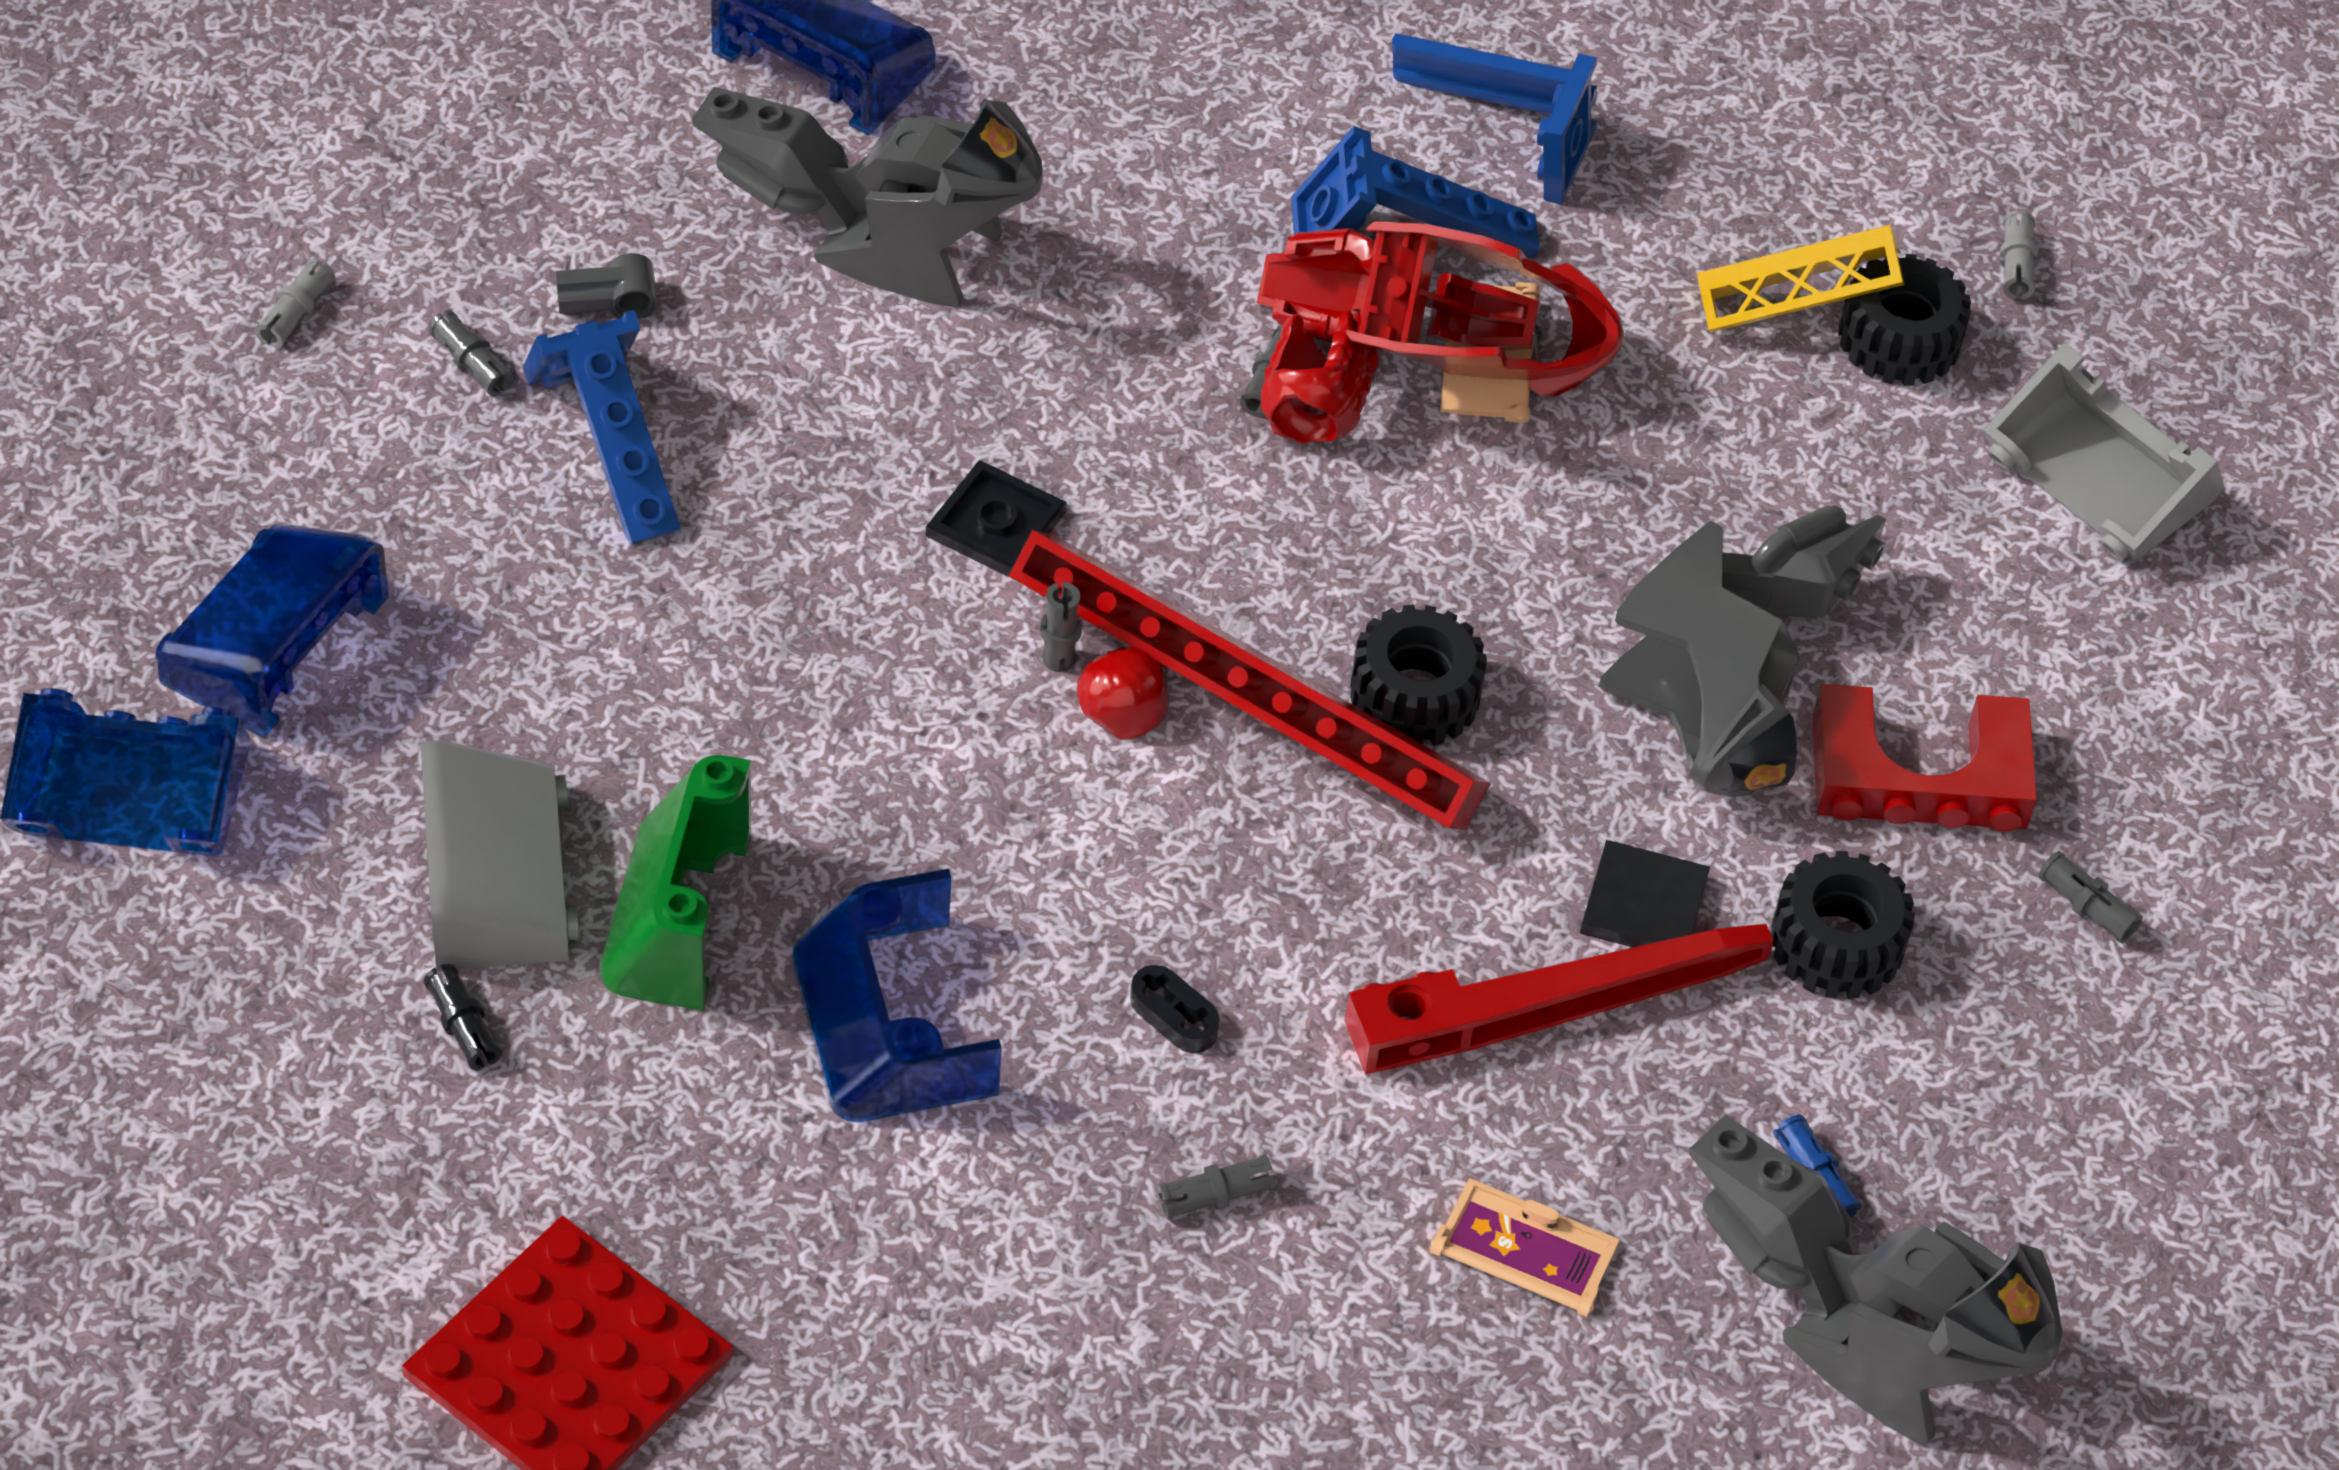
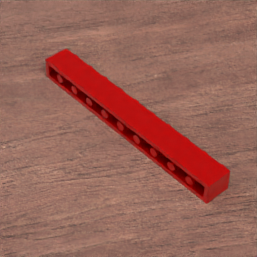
M1032 530L1009 574V577L1046 597L1048 588L1055 583L1058 584L1059 588L1058 597L1062 596V582L1073 584L1080 592L1078 616L1131 647L1146 651L1159 663L1447 828L1466 830L1491 785L1485 779L1055 535Z

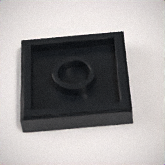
M979 460L927 524L926 537L1009 577L1032 530L1050 534L1065 515L1067 502Z
M1606 839L1582 921L1580 934L1632 948L1691 935L1694 930L1710 866Z

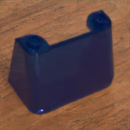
M868 0L711 1L713 54L732 63L742 53L751 58L761 48H764L830 83V101L838 104L843 99L853 113V117L849 120V126L868 136L935 69L936 52L933 39L928 31Z
M282 523L274 524L269 529H262L255 537L251 548L182 624L174 632L167 633L159 642L155 658L158 661L160 684L250 732L265 738L280 721L279 715L272 712L276 697L280 692L289 695L294 689L292 671L345 612L356 618L363 610L374 615L389 598L383 545L362 534Z

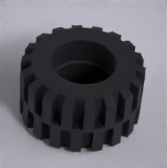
M1906 254L1905 257L1899 258L1905 285L1845 299L1839 324L1838 336H1841L1840 345L1843 352H1850L1848 360L1854 366L1863 364V373L1870 377H1873L1876 373L1882 375V382L1893 384L1894 379L1902 380L1903 386H1914L1915 379H1920L1923 384L1934 381L1935 374L1940 377L1947 374L1950 366L1955 365L1959 358L1971 314L1970 295L1965 294L1966 286L1962 280L1953 279L1954 272L1948 267L1940 268L1936 266L1937 261L1927 258L1925 261L1916 259L1917 255ZM1887 257L1884 258V261L1879 259L1868 261L1866 268L1860 267L1856 271L1869 280L1891 275ZM1853 278V280H1850L1849 285L1860 283V281Z
M1414 604L1403 605L1401 612H1396L1391 608L1382 612L1381 620L1373 618L1368 622L1366 632H1361L1358 637L1350 684L1351 702L1354 706L1423 744V740L1429 739L1433 746L1443 744L1446 734L1455 739L1463 733L1464 726L1470 727L1475 720L1476 711H1479L1487 665V655L1483 654L1484 644L1480 637H1473L1474 628L1469 623L1463 622L1459 624L1456 622L1457 615L1448 610L1445 614L1436 612L1437 607L1425 605V610L1415 609ZM1409 669L1422 670L1431 673L1437 678L1432 680H1416L1404 676L1400 671Z
M1836 851L1835 857H1828L1825 852L1814 855L1812 863L1804 859L1797 864L1794 873H1788L1783 882L1771 925V936L1774 940L1773 947H1776L1773 956L1778 965L1788 963L1785 974L1792 981L1799 977L1804 979L1803 988L1812 993L1816 987L1826 989L1825 997L1836 999L1839 991L1846 992L1847 998L1853 999L1859 998L1862 989L1865 988L1867 993L1871 995L1880 990L1882 982L1889 984L1895 977L1897 968L1900 969L1914 925L1915 913L1912 912L1914 902L1911 894L1904 893L1906 884L1900 876L1892 878L1889 875L1891 868L1882 862L1877 866L1870 863V856L1859 853L1858 858L1848 856V851ZM1826 916L1847 918L1857 923L1864 931L1845 932L1837 930L1826 924L1821 918Z

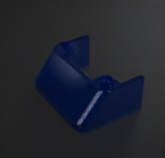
M949 868L866 883L857 887L804 933L793 947V970L828 1100L833 1112L846 1121L864 1122L999 1096L1002 1053L1000 1040L995 1039L944 1049L940 1033L931 1022L918 1017H907L890 1021L868 944L870 940L949 926L951 874Z

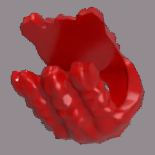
M1349 310L1343 311L1339 317L1328 359L1321 349L1317 350L1316 342H1314L1313 336L1309 337L1307 329L1303 330L1304 322L1300 314L1292 315L1282 325L1281 337L1275 345V352L1270 356V364L1265 369V380L1261 391V409L1275 435L1297 441L1302 445L1311 442L1332 443L1355 429L1360 421V413L1366 404V396L1370 393L1371 383L1374 381V373L1378 370L1379 353L1376 348L1358 344L1349 339L1346 330L1357 332L1358 324ZM1311 406L1326 413L1318 415L1310 414L1309 411Z

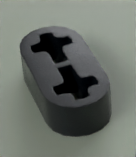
M1145 966L1136 972L1131 983L1130 1002L1138 1015L1184 1052H1204L1215 1044L1220 1018L1218 1011L1208 1000L1165 966ZM1146 987L1153 991L1159 990L1162 987L1165 989L1164 998L1156 993L1147 997L1145 995ZM1185 1019L1193 1025L1199 1021L1204 1022V1030L1201 1031L1199 1028L1193 1027L1187 1031L1184 1029Z

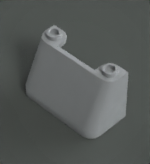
M2064 342L1983 429L1985 438L1991 446L1987 450V454L2006 471H2010L2015 467L2101 535L2103 538L2100 540V544L2114 558L2121 562L2126 557L2133 561H2138L2208 507L2224 490V484L2218 461L2199 446L2191 453L2189 445L2182 440L2177 444L2111 393L2104 379L2098 375L2094 378L2083 368L2080 370L2078 367L2083 363L2084 357Z
M444 740L421 742L429 894L436 970L441 971L440 965L452 964L456 969L569 961L568 940H579L577 907H565L558 807H568L566 775H555L553 764Z

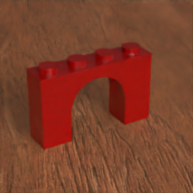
M1820 684L1813 710L1817 815L1834 816L1844 821L1868 818L1883 819L1893 824H1906L1911 821L1939 823L1947 828H1957L1963 825L1984 826L2004 832L2015 829H2027L2037 800L2029 698L1977 695L1968 724L1970 763L1950 774L1923 775L1897 765L1879 746L1875 735L1873 687Z

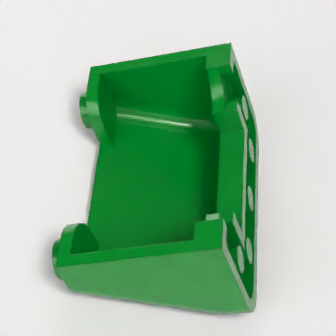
M712 755L701 759L646 816L640 825L601 958V978L605 987L612 993L628 998L704 1011L710 989L709 977L705 976L704 939L708 923V904L705 897L697 890L684 887L682 884L687 869L713 874L717 861L724 855L735 852V855L746 857L751 839V760L725 755Z

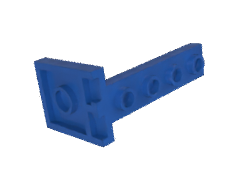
M1395 33L1392 39L1393 77L1396 81L1551 114L1550 117L1544 116L1538 129L1537 144L1543 146V153L1538 165L1537 179L1543 181L1544 200L1563 205L1597 128V120L1591 119V108L1597 100V85L1591 84V77L1597 66V57L1578 54L1572 69H1566Z
M1356 126L1349 130L1291 196L1294 235L1300 232L1346 228L1355 229L1356 231L1363 225L1366 216L1374 209L1377 203L1434 226L1482 235L1522 250L1527 258H1533L1540 251L1536 214L1490 197L1480 191H1475L1449 181L1442 176L1413 167L1401 160L1372 150L1370 132Z
M635 310L627 311L622 318L597 324L596 321L576 325L575 331L550 338L547 337V334L537 336L522 367L529 386L543 382L544 388L550 389L574 380L624 533L630 545L678 532L681 529L625 362V358L641 329Z

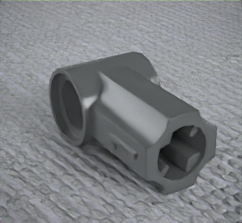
M638 253L620 255L610 263L609 267L556 271L559 314L614 310V313L622 318L625 312L635 310L637 319L652 315L657 308L654 268L652 261L644 255Z

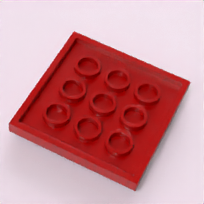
M562 1215L402 1365V1372L406 1379L521 1470H617L733 1357V1345Z

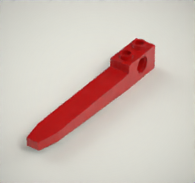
M1767 924L1718 928L1464 986L1459 985L1453 969L1436 973L1425 971L1415 974L1409 979L1383 985L1371 983L1356 991L1349 992L1344 1022L1366 1075L1471 1051L1728 976L1768 960L1774 940ZM1402 1016L1411 1017L1413 1019H1404L1402 1018Z

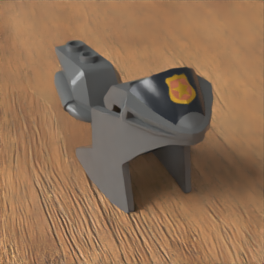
M713 87L692 118L694 127L721 144L722 150L717 157L716 164L726 179L773 210L778 208L794 214L816 211L829 231L822 246L818 247L814 252V258L817 263L865 284L937 305L958 306L963 298V293L945 248L970 231L998 242L1003 233L998 215L1012 206L1034 198L1040 192L1043 181L1042 160L1021 120L1006 102L991 101L985 98L980 104L979 114L973 124L920 114L917 119L912 117L901 118L880 136L866 157L851 167L848 166L849 161L843 146L828 135L816 119L803 109Z
M1836 505L1824 506L1780 526L1778 532L1768 538L1754 555L1723 552V527L1709 521L1676 547L1633 588L1618 608L1615 622L1619 626L1647 636L1620 657L1601 676L1598 687L1603 691L1669 717L1673 722L1690 767L1689 778L1696 781L1700 789L1708 793L1738 797L1751 795L1760 789L1788 785L1795 774L1797 742L1793 716L1784 705L1787 702L1798 665L1799 653L1783 620L1774 615L1822 618L1828 614L1840 598L1848 600L1860 581V572L1864 567L1872 570L1884 552L1886 543L1881 541L1880 538L1886 519L1876 515L1851 526L1846 523V513L1842 508Z
M1728 1115L1720 1119L1690 1147L1689 1155L1714 1186V1189L1703 1203V1210L1708 1215L1707 1221L1750 1275L1754 1273L1763 1282L1778 1289H1800L1807 1305V1311L1792 1328L1787 1327L1783 1330V1342L1830 1386L1887 1427L1921 1445H1926L1935 1436L1928 1389L1993 1380L2014 1375L2038 1374L2051 1367L2059 1353L2063 1331L2054 1280L2042 1250L2017 1242L2010 1249L2006 1260H2004L1973 1238L1943 1221L1935 1229V1232L1923 1226L1893 1232L1874 1252L1853 1255L1849 1245L1852 1240L1851 1218L1840 1200L1835 1196L1836 1192L1829 1187L1824 1177L1815 1170L1782 1153ZM1905 1306L1933 1320L1938 1324L1935 1332L1926 1331L1892 1317Z

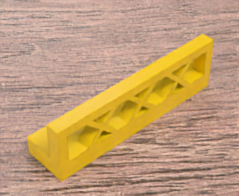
M1886 225L1697 273L1708 330L1712 333L1905 285L1898 257L1901 250L1897 233L1891 225ZM1887 257L1891 275L1869 280L1855 270L1860 263ZM1840 269L1844 272L1832 290L1820 292L1807 284L1811 275ZM1851 277L1860 281V283L1846 286ZM1787 281L1795 283L1794 288L1783 302L1772 304L1759 296L1763 287ZM1803 289L1811 293V295L1797 298ZM1739 293L1747 295L1737 313L1718 318L1715 299ZM1754 301L1763 305V307L1749 310Z

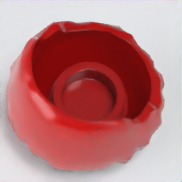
M1120 647L1113 651H1107L1105 655L1098 656L1089 663L1077 680V698L1084 715L1118 739H1133L1146 734L1157 727L1168 712L1169 698L1163 669L1158 661L1142 649Z

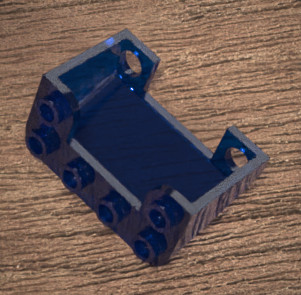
M44 688L41 689L40 694L23 693L0 819L10 830L25 835L205 856H219L223 854L252 740L240 717H234V712L224 708L204 707L201 714L190 716L189 722L171 716H160L157 718V722L136 720L135 715L119 710H106L103 716L88 715L81 705L73 701V694L60 689Z

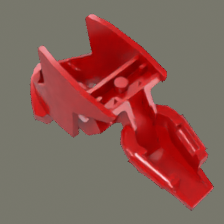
M1374 221L1367 227V231L1376 233L1375 241L1351 228L1295 233L1294 236L1288 237L1284 253L1266 254L1257 298L1258 304L1273 308L1272 318L1281 326L1290 316L1300 314L1304 322L1303 330L1307 329L1308 335L1332 343L1341 313L1349 310L1352 312L1358 328L1357 332L1346 330V334L1355 343L1430 363L1447 374L1479 378L1529 380V389L1546 397H1557L1577 388L1612 362L1621 349L1624 336L1621 317L1603 292L1593 281L1571 264L1555 265L1551 270L1527 258L1522 250L1486 236L1430 224ZM1437 246L1454 247L1470 260L1504 268L1536 279L1563 294L1570 309L1573 326L1572 340L1562 360L1553 363H1541L1533 359L1507 358L1505 356V350L1532 349L1533 332L1541 304L1539 300L1449 273L1438 276L1435 294L1429 292ZM1425 307L1432 308L1426 336L1465 347L1418 344Z

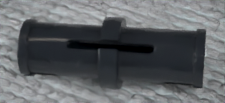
M452 964L440 965L446 977L444 983L436 968L430 970L424 977L423 983L427 990L430 991L442 1013L440 1016L441 1025L448 1035H454L467 1059L470 1069L477 1071L484 1068V1064L479 1057L481 1050L489 1065L496 1063L502 1055V1050L483 1021L485 1017L483 1007L477 999L470 997L458 975L456 967Z

